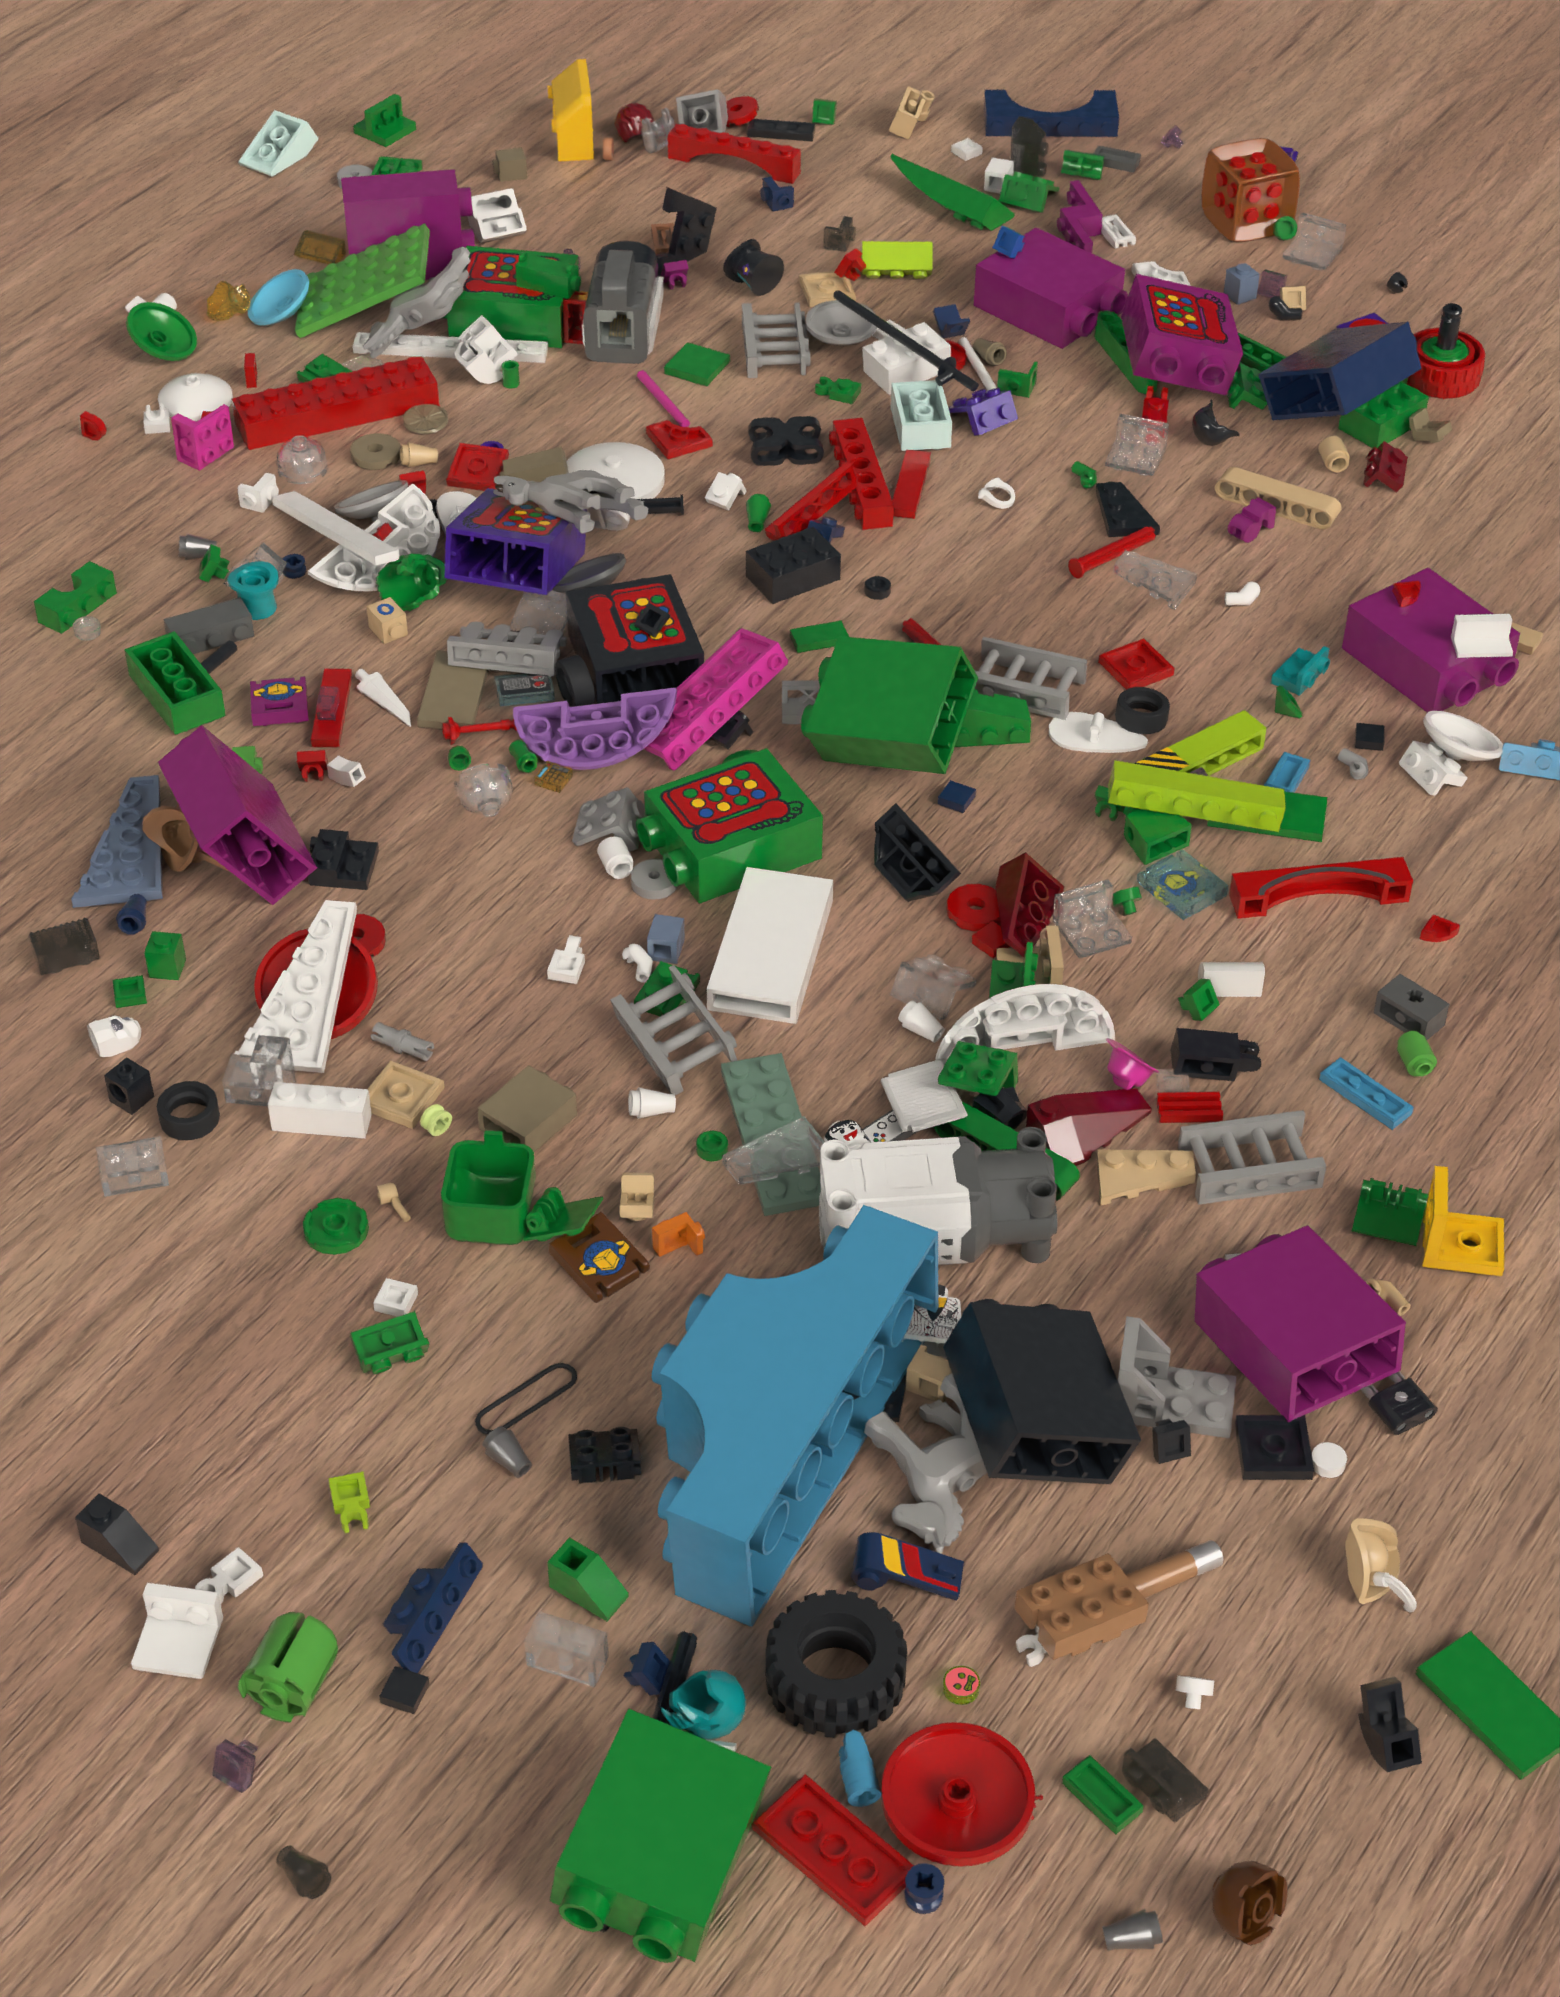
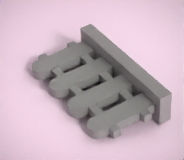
M471 622L467 627H461V637L450 636L448 638V665L555 676V663L560 657L559 647L566 646L567 637H563V632L560 630H550L546 635L537 634V630L533 627H525L520 632L510 631V626L505 624L496 625L494 629H484L483 623Z

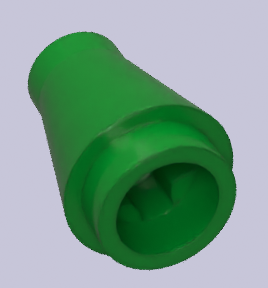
M753 494L746 502L748 528L752 532H761L771 510V503L767 496Z

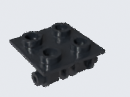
M616 1427L611 1431L595 1432L593 1430H581L576 1434H568L572 1481L579 1480V1484L596 1482L595 1467H599L600 1482H603V1467L609 1466L610 1481H614L613 1466H616L617 1480L635 1479V1475H642L637 1429Z

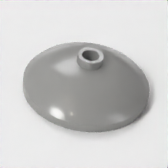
M837 300L818 304L810 309L806 315V328L809 333L816 339L831 345L847 346L858 344L867 340L877 330L876 326ZM861 304L862 306H864L865 308H867L868 310H870L871 312H873V313L875 314V312H874L872 309H870L869 307H867V306Z
M399 480L364 490L337 503L334 506L335 512L352 519L371 518L372 521H376L378 519V512L407 489L409 485L406 480Z

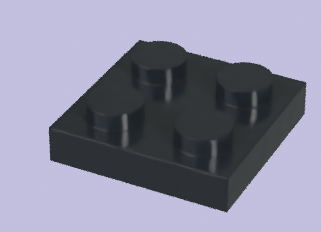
M1236 1415L1235 1430L1242 1480L1313 1479L1314 1467L1305 1415L1291 1422H1288L1283 1415Z

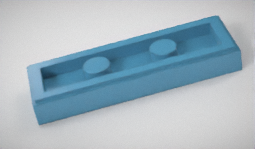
M1341 1057L1320 1073V1081L1391 1130L1413 1113L1414 1107Z

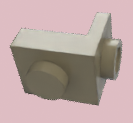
M1421 408L1409 417L1414 441L1437 443L1442 441L1444 436L1452 431L1451 421H1430L1427 408Z

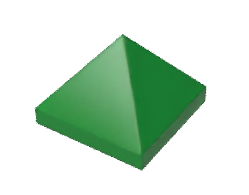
M1277 686L1275 713L1300 719L1303 717V713L1295 698L1283 686Z

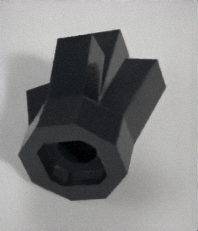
M1014 1087L1001 1088L997 1096L979 1093V1095L973 1098L972 1107L1013 1130L1027 1117V1109L1020 1103Z

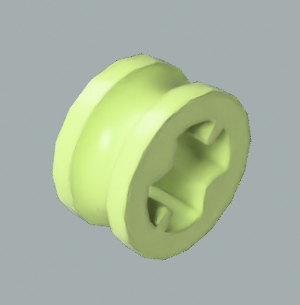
M434 1104L424 1111L421 1116L420 1125L428 1130L432 1136H439L449 1128L452 1122V1115L444 1110L440 1104Z

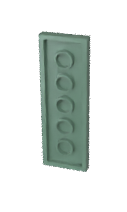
M782 1053L722 1063L721 1074L764 1216L819 1206L821 1192L820 1172Z

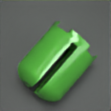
M290 1611L278 1616L270 1624L239 1680L238 1689L242 1698L244 1699L248 1693L255 1702L263 1706L260 1713L274 1720L289 1723L294 1716L303 1715L305 1717L337 1658L338 1645L333 1631L313 1616H308L305 1619L303 1613Z

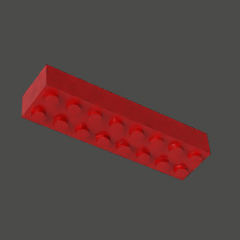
M422 356L409 357L406 360L387 362L375 367H364L357 371L342 372L330 377L315 378L312 381L299 384L292 383L281 388L266 389L263 392L243 394L240 397L231 398L235 425L248 450L401 416L411 407L422 404L439 406L437 380Z

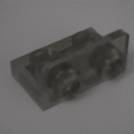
M1156 1738L1137 1752L1132 1748L1124 1752L1122 1772L1127 1782L1150 1798L1153 1807L1159 1813L1166 1814L1174 1823L1207 1798L1209 1789Z

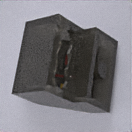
M1019 116L1012 126L1010 161H1014V171L1034 177H1044L1047 171V163H1044V159L1049 144L1046 143V133L1033 119Z

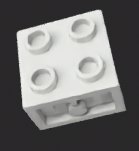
M147 1583L143 1592V1598L148 1616L131 1661L132 1668L140 1671L202 1679L223 1620L218 1592Z

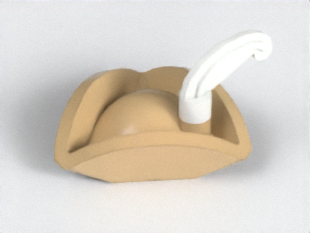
M1357 1518L1350 1525L1345 1542L1349 1581L1361 1604L1373 1602L1384 1596L1391 1589L1405 1603L1403 1608L1407 1612H1414L1417 1607L1416 1600L1410 1590L1398 1580L1400 1556L1397 1549V1532L1389 1524L1378 1520Z

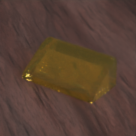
M304 230L294 255L328 265L331 263L336 264L346 255L345 241L329 235Z

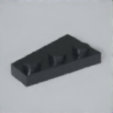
M1122 482L1096 483V495L1108 537H1125L1145 527H1153L1155 535H1159V524Z

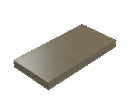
M437 650L417 718L418 727L442 729V723H447L448 717H452L459 726L474 725L489 669L448 665V651Z

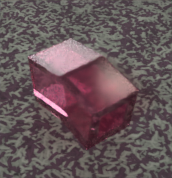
M321 686L316 705L318 720L336 719L340 703L338 687Z

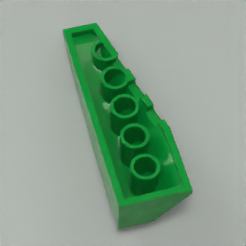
M894 154L890 157L899 170L918 189L940 206L954 213L953 217L960 222L965 223L968 220L971 226L981 231L983 227L992 231L1015 216V213L992 196Z

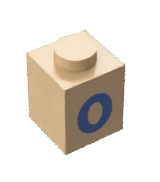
M391 597L367 606L369 628L384 644L408 635L406 613Z

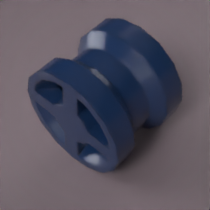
M921 1863L911 1867L905 1878V1902L916 1913L930 1914L936 1911L942 1904L944 1876L940 1869L928 1863ZM919 1884H929L930 1886L921 1887Z

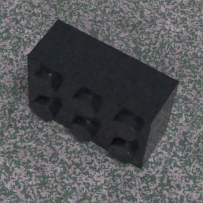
M814 527L746 551V577L772 604L840 580L841 554Z

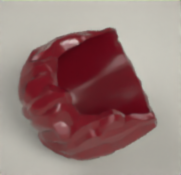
M630 103L619 109L614 125L618 135L624 142H627L628 139L643 134L642 120H645V118L650 120L651 128H653L655 122L651 111L646 106L638 103Z

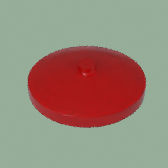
M308 929L286 936L277 942L262 959L256 972L254 983L255 998L259 1009L262 1008L282 972L288 969L293 960L294 952L297 947H301L309 933ZM353 936L351 937L331 1039L342 1036L356 1027L370 1011L377 994L378 978L374 962L364 945Z
M942 1723L915 1732L894 1750L883 1772L881 1801L884 1816L895 1836L911 1851L927 1860L943 1865L973 1866L992 1861L1004 1855L1022 1839L1033 1816L1035 1784L1027 1761L1019 1750L1003 1736L974 1724Z

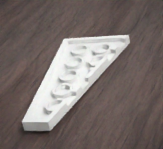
M325 900L308 929L309 933L301 947H297L292 956L291 964L286 971L282 972L260 1009L261 1014L253 1028L250 1027L244 1036L245 1041L239 1051H235L232 1056L231 1062L233 1065L324 1073L357 913L356 903Z

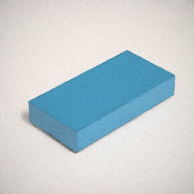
M1283 752L1264 786L1280 788L1286 792L1295 793L1309 769L1310 760Z

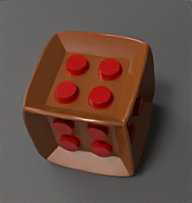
M1265 138L1233 142L1210 150L1205 161L1201 193L1202 208L1205 216L1230 241L1246 242L1275 236L1273 226L1279 218L1289 216L1295 220L1300 188L1298 167L1278 144Z

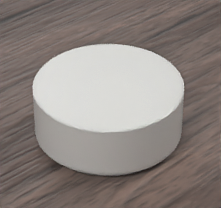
M1330 1442L1318 1444L1312 1451L1314 1471L1326 1478H1334L1341 1475L1345 1470L1347 1455L1343 1448Z

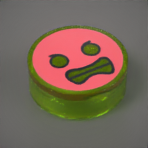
M955 1666L946 1672L943 1678V1693L949 1701L965 1705L973 1702L978 1697L980 1678L976 1671L967 1666Z

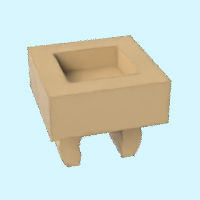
M1306 286L1280 287V297L1289 308L1306 310Z

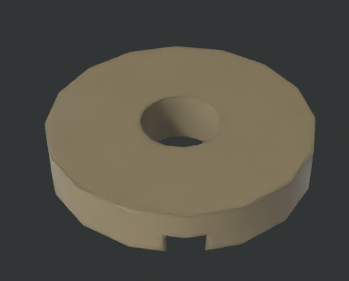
M375 433L364 435L352 443L350 447L351 459L353 462H357V466L363 469L381 470L387 468L386 464L392 462V465H394L400 459V443L396 438L387 434Z

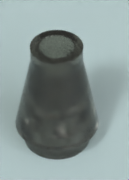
M292 1845L284 1847L279 1852L276 1863L283 1869L301 1897L315 1899L328 1889L331 1883V1874L328 1872V1866L325 1863L297 1850Z

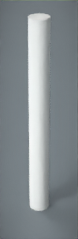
M965 337L961 338L959 344L964 347L968 360L987 391L997 388L968 339Z

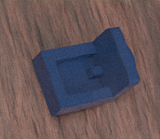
M772 177L762 178L760 196L772 212L794 206V188L791 185L779 188Z
M823 516L821 520H810L808 529L814 527L829 543H831L832 538L843 537L845 527L837 525L836 519Z

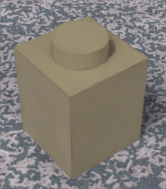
M522 147L495 151L496 160H492L494 174L498 173L500 182L527 179L526 157Z

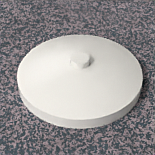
M622 442L600 443L576 452L567 460L569 473L579 470H592L603 476L617 478L622 484L633 487L635 496L630 497L633 499L655 498L664 486L665 474L662 461L653 452L638 445Z

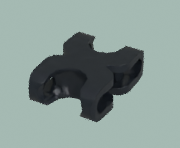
M812 416L789 418L787 423H783L779 418L775 417L752 420L748 426L749 437L754 442L750 451L752 461L760 466L780 465L785 459H789L796 465L820 462L824 456L823 445L818 439L821 433L820 422ZM809 426L814 428L811 431H803L804 428ZM764 428L767 432L757 433L755 430ZM815 449L817 452L808 454L805 450ZM760 451H769L763 456L758 454Z

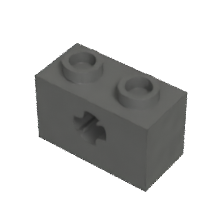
M1399 974L1378 991L1374 1014L1405 1033L1417 1031L1428 1040L1445 1026L1449 1003L1402 974Z

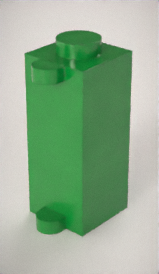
M523 252L519 254V262L515 265L518 287L567 299L575 291L579 290L581 277L579 276L577 265Z

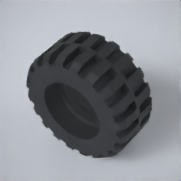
M826 1590L825 1595L817 1596L815 1592L804 1596V1602L802 1603L798 1600L787 1606V1614L782 1612L774 1620V1627L769 1630L766 1639V1687L768 1695L773 1697V1705L780 1713L785 1712V1719L792 1725L797 1726L800 1723L803 1725V1731L815 1735L816 1731L825 1733L824 1737L836 1738V1734H846L853 1729L855 1731L864 1729L865 1732H868L877 1727L878 1719L882 1722L886 1721L893 1714V1707L898 1706L903 1697V1688L905 1687L907 1643L903 1639V1630L900 1624L896 1621L893 1622V1615L885 1607L877 1608V1601L867 1596L865 1599L858 1598V1593L846 1591V1594H836V1590ZM827 1648H843L860 1655L869 1666L861 1673L850 1678L829 1679L813 1673L803 1662L817 1651Z

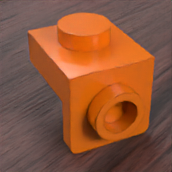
M687 1212L669 1220H664L652 1227L653 1249L659 1257L687 1244L696 1256L703 1253L705 1232L701 1224L697 1221L694 1222Z

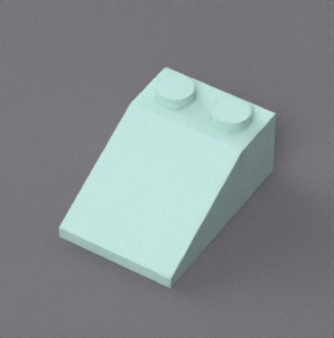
M274 110L238 163L273 177L306 157L319 138L307 121Z

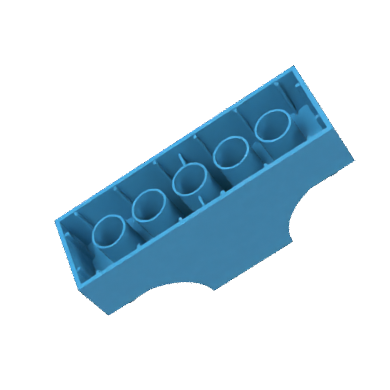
M863 1205L849 1228L837 1225L832 1230L824 1248L823 1261L801 1272L777 1278L755 1279L726 1273L712 1296L701 1293L694 1299L686 1318L685 1328L687 1333L678 1346L666 1343L661 1348L652 1369V1381L661 1385L662 1400L658 1407L656 1422L658 1426L666 1429L668 1457L690 1472L686 1480L673 1477L668 1482L658 1505L659 1518L666 1520L668 1523L669 1533L664 1543L662 1555L665 1561L672 1563L676 1596L750 1627L754 1625L866 1440L867 1435L864 1433L866 1422L868 1419L883 1412L886 1401L891 1393L895 1392L918 1348L925 1342L904 1339V1336L911 1323L914 1304L935 1313L938 1310V1231ZM844 1390V1391H847V1392H849V1393L855 1394V1395L860 1396V1397L853 1400V1396H852V1395H849V1394L844 1393V1392H842V1391Z

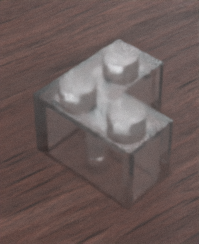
M258 1035L252 1056L231 1054L222 1080L226 1103L268 1107L274 1082L296 1083L290 1038Z

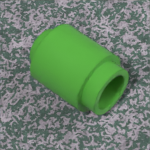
M1409 1031L1399 1037L1397 1051L1408 1073L1412 1076L1428 1075L1435 1068L1437 1059L1426 1037L1417 1031Z

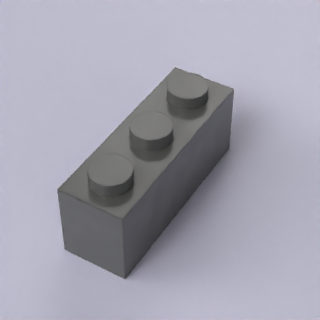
M241 597L163 619L166 634L175 631L193 654L220 647L228 640L237 642L254 637L252 616Z

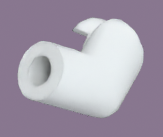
M1248 582L1239 592H1226L1225 606H1248L1252 604L1260 594V586L1256 582Z
M630 944L622 952L623 959H627V963L635 962L637 964L636 979L641 983H646L651 976L653 960L640 945Z

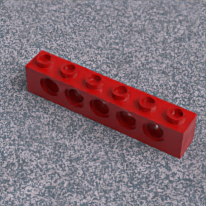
M863 418L833 420V431H829L830 446H834L835 460H839V468L846 462L851 463L857 482V487L849 493L850 505H854L855 520L860 521L863 530L893 527L894 505Z

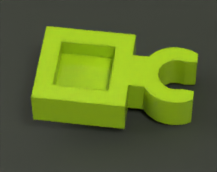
M364 1472L328 1478L335 1515L341 1514L340 1519L343 1532L349 1533V1523L352 1520H360L363 1530L368 1529L369 1521L365 1509L370 1508Z

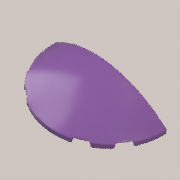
M668 688L621 694V701L569 707L567 701L513 707V717L520 738L523 739L528 749L543 761L574 770L603 768L628 759L653 742L672 715L676 703L677 689Z

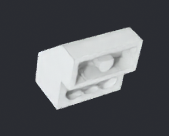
M513 188L471 197L473 216L467 217L470 227L480 243L522 235L527 231Z

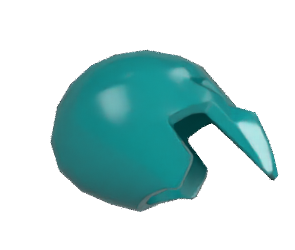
M703 1670L690 1676L682 1685L670 1693L669 1706L677 1714L674 1712L672 1714L661 1708V1711L673 1727L685 1729L690 1734L703 1739L715 1740L727 1736L740 1725L745 1713V1692L733 1675L722 1670Z

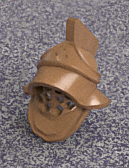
M179 804L175 808L169 806L154 808L143 817V832L149 839L161 847V853L173 871L182 872L191 862L200 863L202 860L229 871L200 848Z

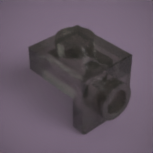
M844 216L839 228L829 226L824 228V249L846 252L850 242L854 241L856 236V227H853V217Z

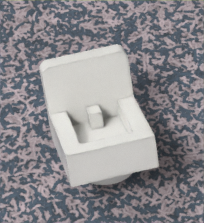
M718 472L705 499L708 503L729 511L738 493L745 495L747 490L742 484V479L732 473L726 475Z
M265 473L254 486L240 484L238 486L240 506L263 513L273 502L272 496L278 495L279 492L276 486L275 475Z

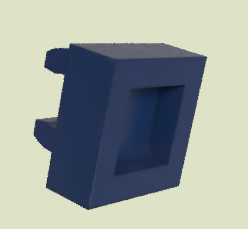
M645 1642L641 1644L638 1654L630 1657V1661L633 1664L631 1672H625L623 1676L632 1686L641 1685L649 1695H659L670 1660L655 1642Z

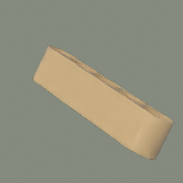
M1237 467L1228 468L1215 485L1217 495L1224 500L1248 506L1251 499L1259 497L1276 507V516L1318 529H1328L1341 511V504L1334 497Z

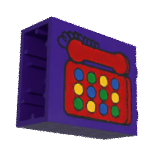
M487 488L446 527L444 578L547 595L585 554L586 533L581 534L574 524L545 513L532 501L528 500L519 506L512 505L505 497L494 494L493 490L495 489Z

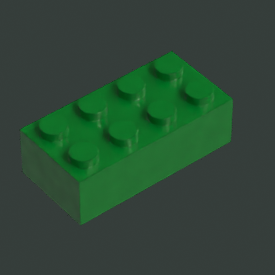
M175 631L124 649L129 676L175 735L226 716L221 688Z

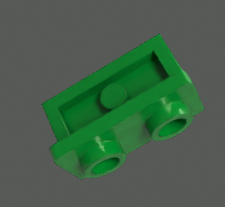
M1239 363L1227 393L1229 407L1235 409L1243 399L1261 410L1264 409L1267 401L1258 375L1261 372L1258 369H1251Z
M415 1311L350 1333V1338L363 1373L372 1371L373 1374H379L391 1369L393 1363L402 1360L405 1363L418 1361L424 1357V1353L428 1351L430 1345L428 1338H424Z

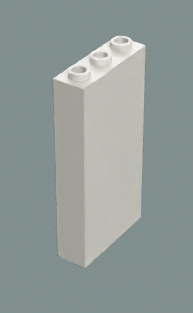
M751 867L746 868L707 986V1010L786 1023H797L832 906L833 880Z

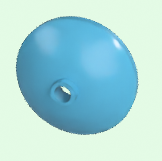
M292 269L282 272L266 282L257 291L249 304L248 317L256 325L268 326L293 316L307 296L309 290L308 276L302 270Z

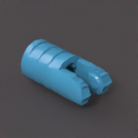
M853 1729L845 1734L843 1739L844 1746H841L838 1752L841 1763L840 1772L845 1785L848 1803L855 1807H863L878 1801L881 1797V1790L873 1760L869 1756L867 1744L865 1743L866 1740H864L861 1732Z

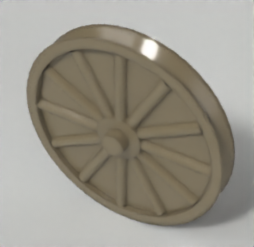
M422 404L408 409L403 415V423L411 432L430 434L440 431L447 425L448 414L440 406Z

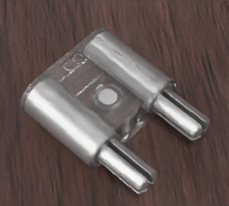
M668 108L662 109V117L651 123L648 118L642 120L643 128L641 133L645 150L648 153H654L668 145V133L675 126L674 119L670 116Z

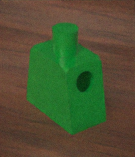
M1125 807L1124 837L1144 865L1189 846L1192 824L1180 815Z

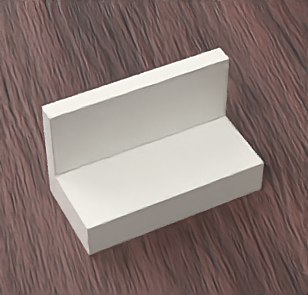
M1455 615L1451 639L1457 658L1513 656V650L1509 641L1512 625L1511 615Z

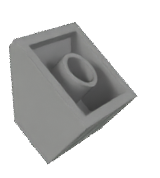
M719 89L676 97L679 124H686L694 128H706L709 131L718 133L725 132L728 121L726 96Z

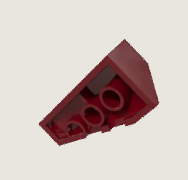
M1026 852L999 867L995 886L1003 940L1022 957H1024L1027 942H1032L1034 947L1040 938L1041 931L1050 924L1052 915L1056 914L1061 908L1065 887Z
M1137 1088L1060 1094L1028 1104L1026 1128L1036 1127L1041 1129L1047 1137L1046 1148L1078 1166L1089 1160L1091 1154L1098 1148L1108 1146L1112 1138L1121 1131L1127 1132L1151 1114L1152 1108Z

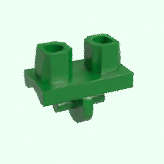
M1065 149L1061 173L1100 180L1102 178L1105 156Z

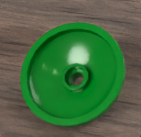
M144 302L135 305L126 318V327L132 340L140 349L155 358L166 361H179L188 358L196 348L197 336L193 326L182 314L171 307L160 303Z

